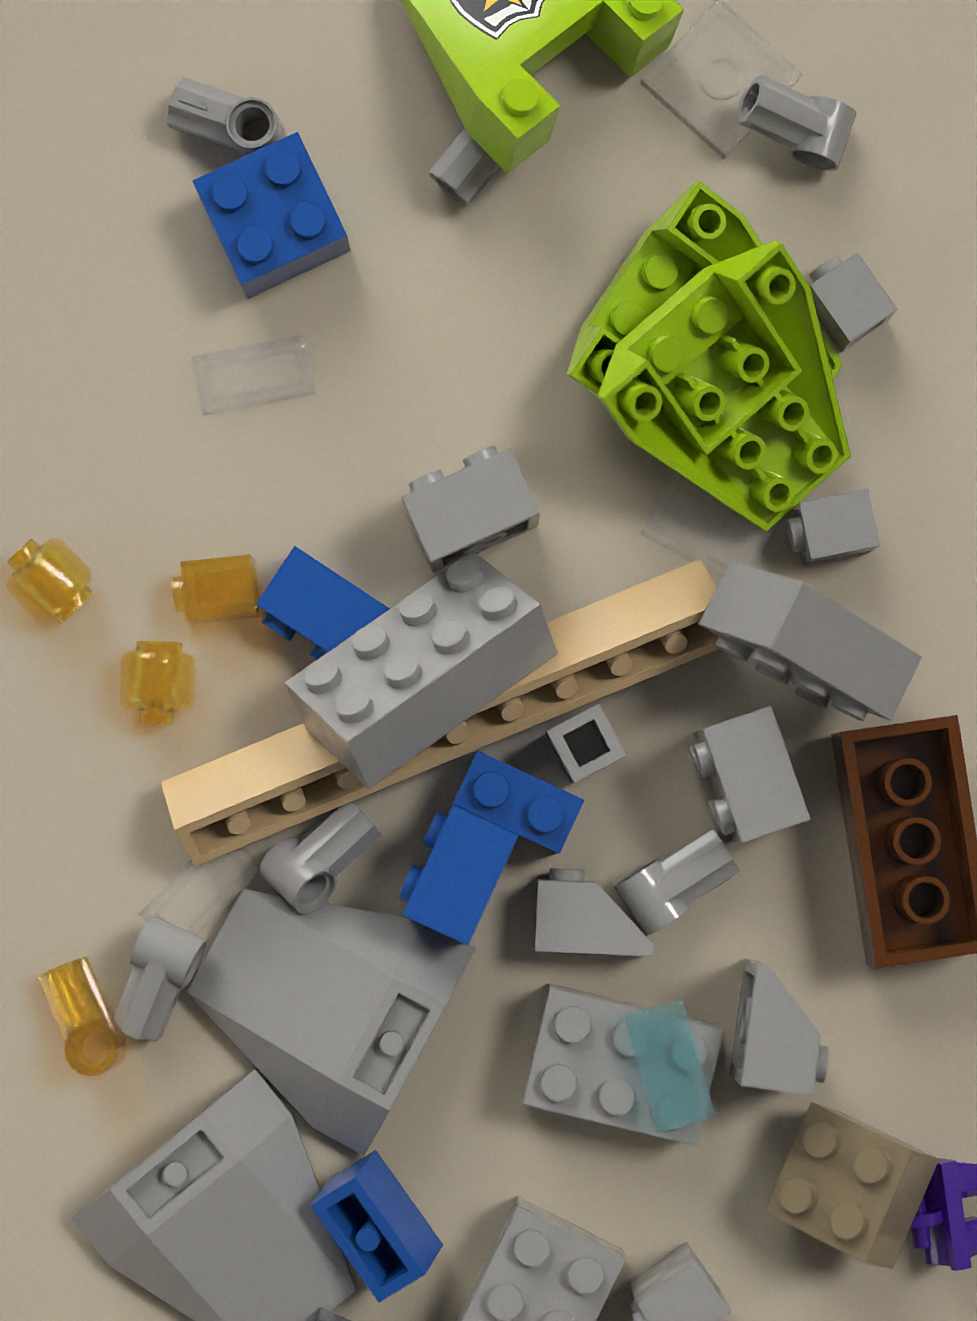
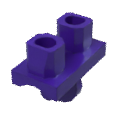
M939 1158L910 1227L913 1246L915 1249L925 1248L926 1262L929 1265L949 1266L954 1271L972 1268L971 1257L977 1255V1217L965 1218L962 1198L977 1196V1164Z

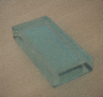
M678 998L623 1014L657 1133L715 1117L683 1000Z

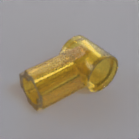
M85 956L65 963L38 976L64 1040L65 1059L71 1069L81 1075L93 1076L112 1071L118 1067L126 1054V1038L123 1032L120 1031V1028L112 1021L113 1018L88 957ZM92 1031L99 1032L108 1041V1056L101 1064L92 1063L84 1055L83 1043L87 1035Z

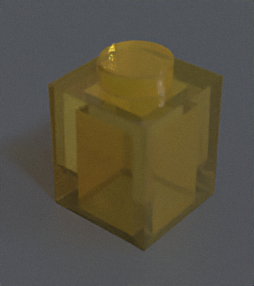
M250 554L180 561L182 576L172 578L173 600L176 612L185 611L187 621L192 624L261 617L260 608L256 605L259 600L256 561Z

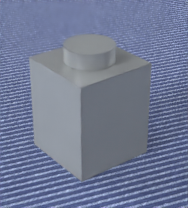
M858 252L844 262L841 261L838 255H835L809 274L813 281L810 288L817 317L841 352L883 325L897 311V307Z
M868 489L799 502L792 509L794 518L786 520L791 550L793 553H802L804 565L867 553L880 546Z
M599 703L545 732L572 784L627 756Z

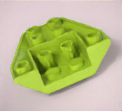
M695 181L643 233L582 324L567 375L598 397L600 387L618 342L703 268L763 245L745 216L702 182ZM822 333L832 378L834 379L843 363Z
M777 240L703 268L616 344L598 393L599 399L629 441L766 532L851 457L811 288L782 242Z

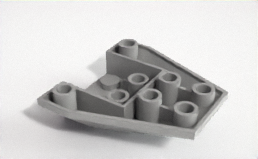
M242 889L187 993L312 1128L365 1156L442 1015L476 948L459 942L408 917L329 903L309 914H301L281 895Z
M256 1068L127 1175L117 1180L71 1218L109 1266L194 1321H315L321 1308L331 1312L357 1289L344 1253L310 1207L321 1190L293 1114Z

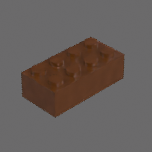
M958 715L831 734L866 964L875 968L977 954V835Z

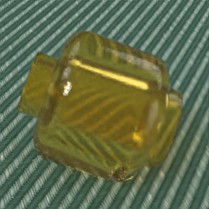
M31 538L7 561L14 569L6 580L7 592L38 622L45 623L54 618L59 624L63 623L93 593L88 587L92 579L90 567L60 538H50L40 546Z
M136 641V650L125 653L121 659L119 689L121 706L126 710L139 712L138 723L172 725L174 723V713H184L189 711L194 705L195 659L192 655L182 652V643Z

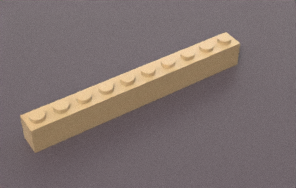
M698 559L547 622L558 654L370 789L365 787L306 729L304 723L162 781L161 785L174 830L194 867L716 651L719 649L715 646L719 636L698 624L717 587L702 560Z

